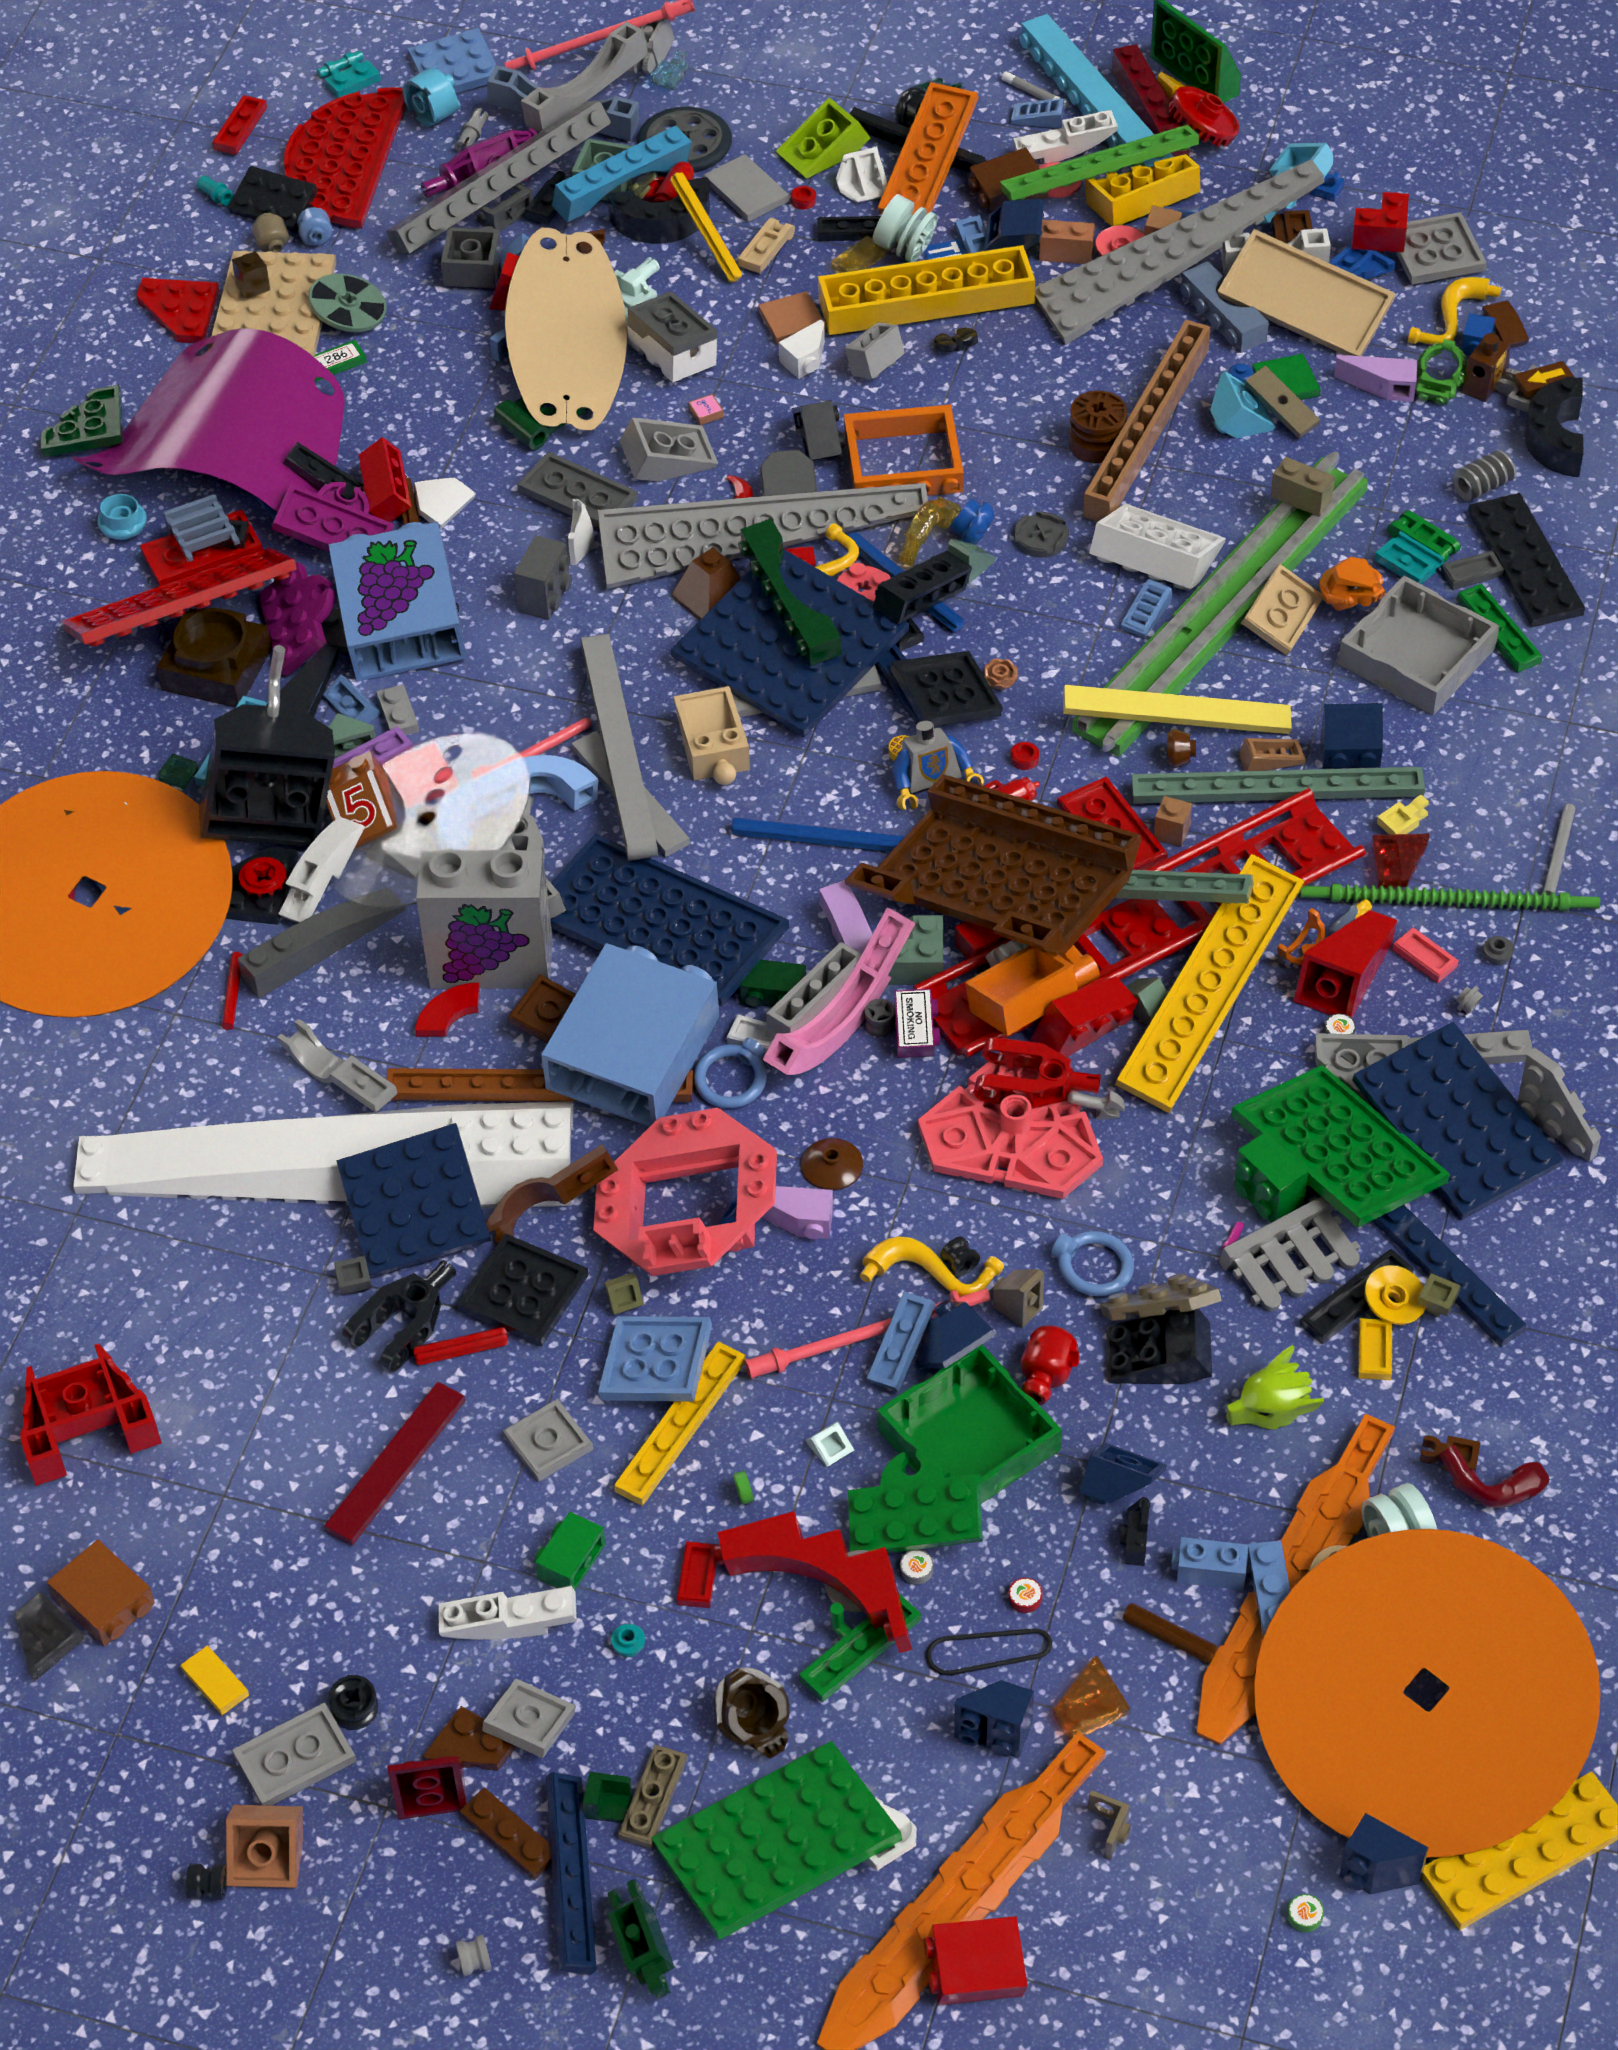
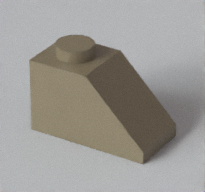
M1040 1269L1013 1270L1006 1278H1000L993 1288V1308L1023 1329L1043 1309L1045 1273Z

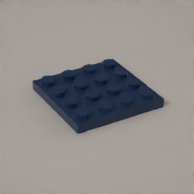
M457 1123L336 1160L362 1254L366 1258L370 1278L492 1241Z

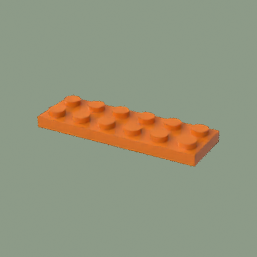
M930 82L877 207L880 214L883 213L888 203L897 194L914 202L913 214L920 207L927 209V214L932 212L978 102V92Z

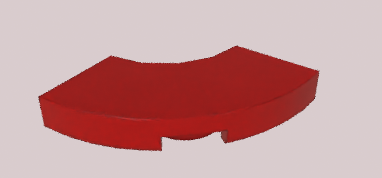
M467 983L458 985L434 997L424 1007L418 1017L415 1027L416 1037H446L449 1027L457 1019L467 1014L478 1013L480 984Z

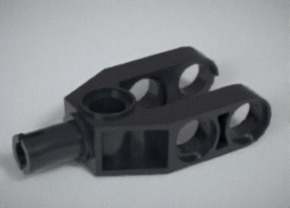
M441 1260L439 1265L426 1278H421L414 1273L382 1286L345 1324L342 1338L354 1347H360L396 1310H403L413 1320L401 1332H396L394 1335L395 1339L385 1348L380 1361H377L390 1372L397 1371L414 1354V1348L423 1345L433 1335L442 1305L439 1291L457 1275L455 1268L450 1263L445 1267L447 1261Z

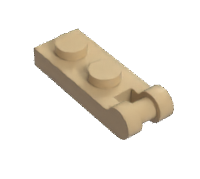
M769 218L738 257V266L761 274L786 241L792 239L795 233V226L789 223L783 225L779 223V220Z

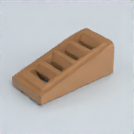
M1245 738L1239 751L1245 771H1267L1302 765L1306 761L1299 740Z

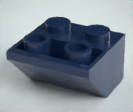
M1041 199L1003 201L988 216L984 251L1023 245L1026 252L1032 244L1038 243L1043 233L1041 228L1044 218V201Z
M1000 1680L957 1698L954 1710V1737L959 1738L960 1741L967 1745H980L992 1749L994 1753L1000 1756L1019 1758L1032 1726L1034 1691Z

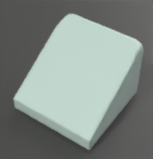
M838 1422L827 1426L806 1439L809 1447L826 1467L854 1451Z

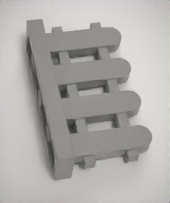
M1321 1196L1223 1248L1219 1263L1225 1272L1234 1267L1236 1268L1232 1274L1236 1280L1242 1277L1254 1294L1250 1299L1254 1306L1260 1303L1266 1311L1273 1312L1281 1304L1282 1299L1279 1293L1286 1289L1293 1297H1302L1308 1288L1305 1279L1311 1275L1317 1282L1325 1284L1332 1279L1334 1274L1332 1264L1339 1262L1343 1268L1348 1270L1356 1268L1360 1260L1359 1253L1357 1252L1360 1249V1245L1357 1241L1352 1243L1349 1241L1339 1227L1342 1220L1338 1215L1332 1217L1333 1206ZM1311 1226L1314 1227V1228H1312V1229H1310V1230H1308V1231L1306 1230L1307 1228H1309V1227H1311ZM1320 1236L1332 1253L1325 1257L1313 1239ZM1286 1239L1288 1240V1242H1286V1243H1284V1244H1282V1245L1280 1244L1281 1242L1285 1241ZM1295 1250L1306 1267L1299 1271L1288 1256V1252ZM1260 1253L1262 1254L1261 1256L1257 1257L1256 1259L1254 1258V1256H1256V1255H1258V1254H1260ZM1268 1263L1280 1281L1272 1284L1261 1267Z

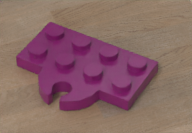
M346 482L329 483L323 486L318 493L291 483L274 519L272 530L330 552L328 544L342 542L355 534L371 536L390 532L393 530L394 524L369 514L370 505L368 498L358 487H355L351 500L342 498L340 495L344 493Z
M298 561L295 563L297 569L290 572L291 576L282 580H274L258 594L265 622L269 629L272 648L274 649V646L277 645L285 648L281 674L286 677L327 644L321 624L329 616L336 599V592L331 589L334 585L333 582L319 574L308 577L305 566Z

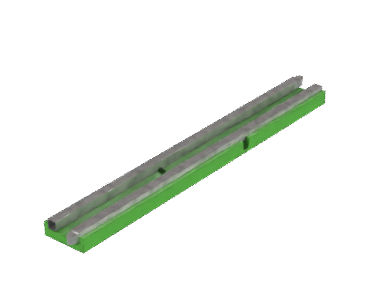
M1332 452L1325 458L1321 457L1313 468L1335 476L1333 498L1322 515L1319 517L1280 501L1172 615V620L1169 623L1165 622L1104 688L1178 695L1243 625L1241 624L1242 620L1277 565L1280 563L1292 572L1367 492L1368 479L1364 478V473L1354 469L1348 475L1336 469L1339 458L1338 452ZM1077 715L1073 719L1072 732L1098 745L1104 752L1109 751L1120 757L1152 722Z

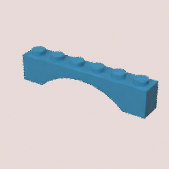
M675 125L556 184L552 206L568 223L588 213L607 193L630 178L651 171L668 173L676 163L680 161L688 162L691 140Z

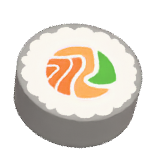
M911 1550L901 1558L900 1573L908 1583L915 1585L923 1584L930 1580L933 1575V1559L927 1552Z

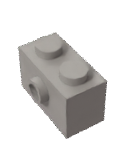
M877 322L845 347L852 376L862 377L866 380L878 377L879 373L888 366L893 365L897 359L905 354L898 325Z

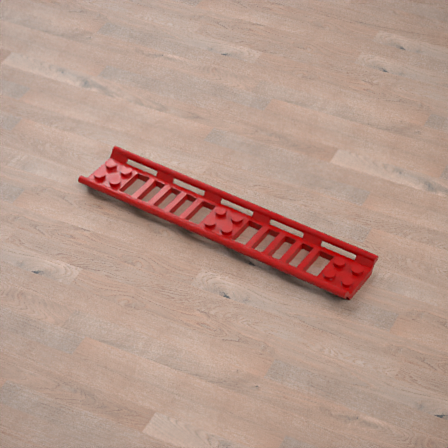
M1307 788L1146 870L1170 871L1216 847L1218 855L1184 872L1214 873L1220 869L1224 874H1240L1241 870L1236 866L1235 861L1243 857L1248 860L1251 854L1267 861L1258 850L1273 843L1295 867L1297 871L1291 874L1304 880L1302 886L1304 887L1366 855V850L1362 845H1358L1355 848L1317 808L1314 794L1310 788ZM1287 811L1289 812V819L1244 841L1243 833ZM1128 899L1100 913L1074 943L1083 956L1089 954L1095 960L1100 976L1079 987L1078 990L1114 976L1121 980L1200 940L1216 912L1209 915L1198 901H1178L1196 921L1183 929H1180L1156 902L1158 900ZM1214 902L1218 907L1222 904V902ZM1103 929L1126 958L1110 965L1087 936ZM1006 939L913 986L914 990L931 989L932 999L938 1000V1017H933V1026L939 1028L941 1036L958 1056L965 1054L969 1058L983 1050L987 1039H1006L1042 1019L1040 1017L1020 1028L1017 1032L1007 1036L970 1012L965 982L949 990L945 984L987 963L985 956L998 946L1011 941V939Z

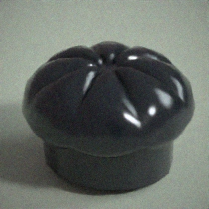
M912 86L901 93L894 110L897 124L911 129L926 93L924 89Z

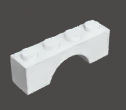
M1327 228L1301 230L1295 239L1287 243L1329 263L1331 245ZM1243 233L1237 238L1232 236L1222 243L1221 260L1224 276L1228 274L1250 236L1249 233Z

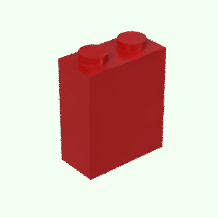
M1017 1916L932 1924L928 1937H924L926 1959H932L933 1972H929L931 1994H937L938 2005L1023 1997L1028 1983Z

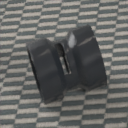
M190 1863L186 1877L187 1898L200 1899L205 1894V1896H210L213 1900H224L227 1890L226 1865L214 1864L211 1868L207 1867L205 1869L202 1864Z

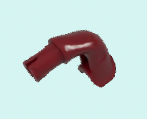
M1456 1445L1438 1454L1453 1479L1451 1484L1485 1507L1499 1509L1530 1500L1543 1491L1550 1481L1548 1473L1540 1462H1529L1514 1469L1511 1472L1512 1476L1499 1484L1486 1486L1478 1478L1475 1470H1470Z

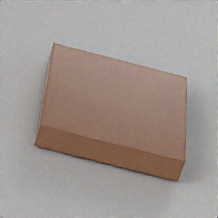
M808 291L758 304L759 313L777 345H779L780 341L819 320L824 322ZM824 322V332H825V331H826V324H825V322Z

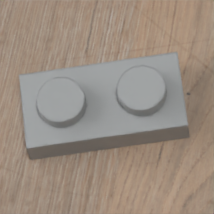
M404 684L376 691L388 730L398 726L405 735L419 732L418 722Z

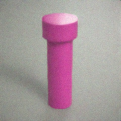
M1237 1221L1227 1241L1222 1246V1251L1223 1248L1238 1240L1244 1228L1242 1222Z

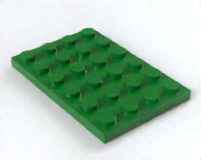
M1323 1065L1232 1107L1230 1116L1255 1138L1265 1131L1275 1138L1309 1171L1307 1184L1357 1228L1448 1183L1449 1172L1408 1137L1399 1133L1387 1119Z
M831 1740L654 1835L651 1839L655 1850L716 1938L721 1940L900 1842L902 1835L899 1828Z

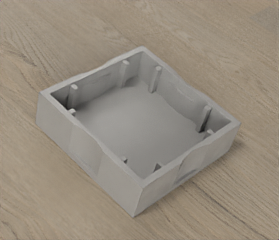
M1403 576L1381 599L1376 609L1364 617L1341 640L1338 665L1434 716L1495 650L1499 625L1465 607L1447 601L1437 592Z

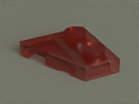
M1429 833L1372 835L1371 844L1378 888L1381 885L1384 888L1392 886V888H1397L1398 886L1407 887L1428 846Z

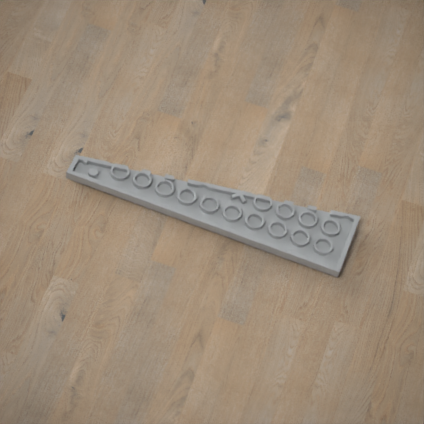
M926 483L598 510L606 590L686 571L692 560L712 547L728 560L743 557L738 546V542L741 541L740 529L769 518L773 520L783 538V547L826 537V530L833 523L839 525L842 528V532H849L928 513L929 504Z

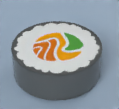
M1333 1014L1325 1022L1324 1033L1355 1034L1356 1025L1354 1020L1348 1015Z

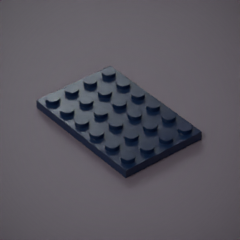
M1454 1021L1353 1075L1352 1081L1372 1107L1387 1119L1399 1133L1408 1137L1450 1173L1448 1183L1436 1189L1460 1220L1471 1216L1559 1168L1563 1163V1158Z

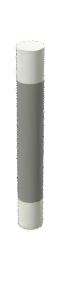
M1007 71L1002 75V81L1041 100L1060 98ZM1066 100L1064 101V109L1068 104Z

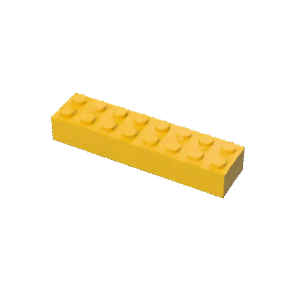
M1021 245L818 276V294L829 335L868 330L877 322L899 325L1035 304V278L1024 246Z

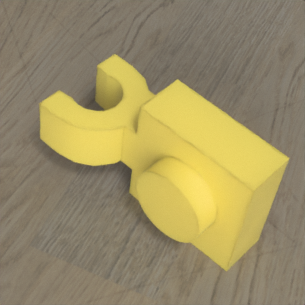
M1422 795L1416 797L1406 807L1399 801L1377 816V824L1398 841L1417 828L1419 820L1428 816V811L1424 808L1429 805V801Z

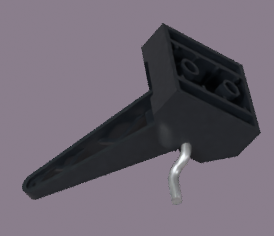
M327 644L324 645L280 690L285 648L280 645L274 646L268 680V704L266 706L242 704L214 719L211 748L199 809L201 838L310 846L320 834L334 764L335 749L333 730L315 719V715L336 667L340 652L339 648Z

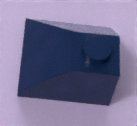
M951 1299L946 1300L934 1308L936 1312L929 1319L922 1336L917 1364L919 1368H947L994 1337L996 1333L965 1301L952 1302Z
M1105 1443L1090 1455L1079 1492L1088 1495L1087 1499L1094 1503H1112L1151 1484L1165 1472L1167 1465Z

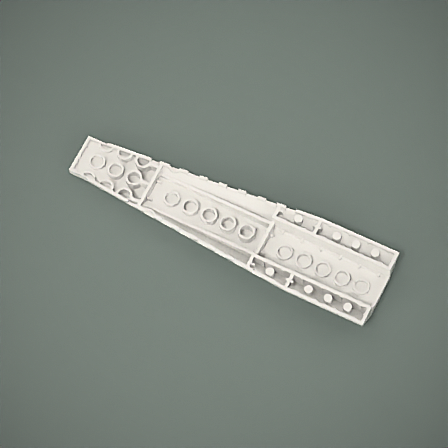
M573 1101L443 1105L316 1118L196 1126L109 1136H79L74 1190L75 1194L107 1193L114 1196L177 1198L178 1195H190L191 1199H207L210 1196H220L223 1200L249 1197L254 1198V1201L267 1202V1198L285 1199V1203H298V1200H315L316 1204H329V1201H346L347 1205H349L336 1160L457 1123L482 1208H496L503 1196L515 1185L531 1178H550L570 1165L574 1105ZM572 1200L565 1205L558 1201H544L532 1207L572 1206Z

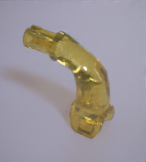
M940 496L937 500H929L922 504L904 535L906 540L897 560L914 566L921 545L925 544L934 525L948 529L962 511L961 507Z

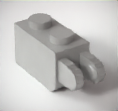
M666 19L638 27L644 30L648 55L629 69L631 74H637L640 69H643L645 74H651L654 69H659L675 40L670 21Z

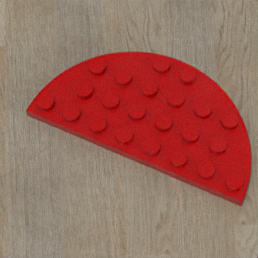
M377 88L378 92L361 95L359 91L332 100L313 111L311 118L303 125L299 124L291 134L284 152L285 175L316 184L318 192L310 208H321L328 214L331 222L349 228H363L406 107L402 93L403 88Z

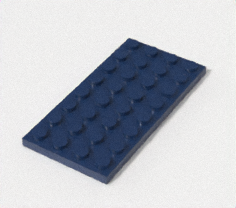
M598 834L593 835L551 882L560 893L566 909L565 912L550 919L552 929L599 951H602L606 943L625 950L629 946H640L653 953L661 963L678 969L685 965L699 967L706 971L713 981L717 982L718 1005L721 1007L739 988L740 983L756 964L767 955L790 928L788 919L652 858L628 861L625 846Z

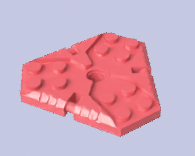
M1020 1054V1055H1022V1056H1024V1057L1033 1058L1032 1056H1029V1055ZM987 1062L968 1078V1087L966 1089L959 1085L918 1119V1128L933 1172L956 1177L963 1176V1178H972L975 1181L982 1180L989 1184H993L994 1181L1004 1183V1187H1015L1018 1190H1027V1192L1032 1193L1038 1192V1194L1064 1199L1103 1166V1156L1086 1111L1080 1112L1082 1106L1069 1103L1066 1098V1101L1031 1109L1030 1101L1022 1095L1007 1096L1001 1104L983 1102L974 1096L975 1082L981 1074H996L1037 1080L1039 1078L1037 1069L1021 1067L1010 1069L1006 1065ZM983 1087L984 1089H987V1090H994L993 1088H990V1087ZM1013 1091L1017 1094H1025L1020 1091ZM998 1167L1007 1168V1171L999 1170Z

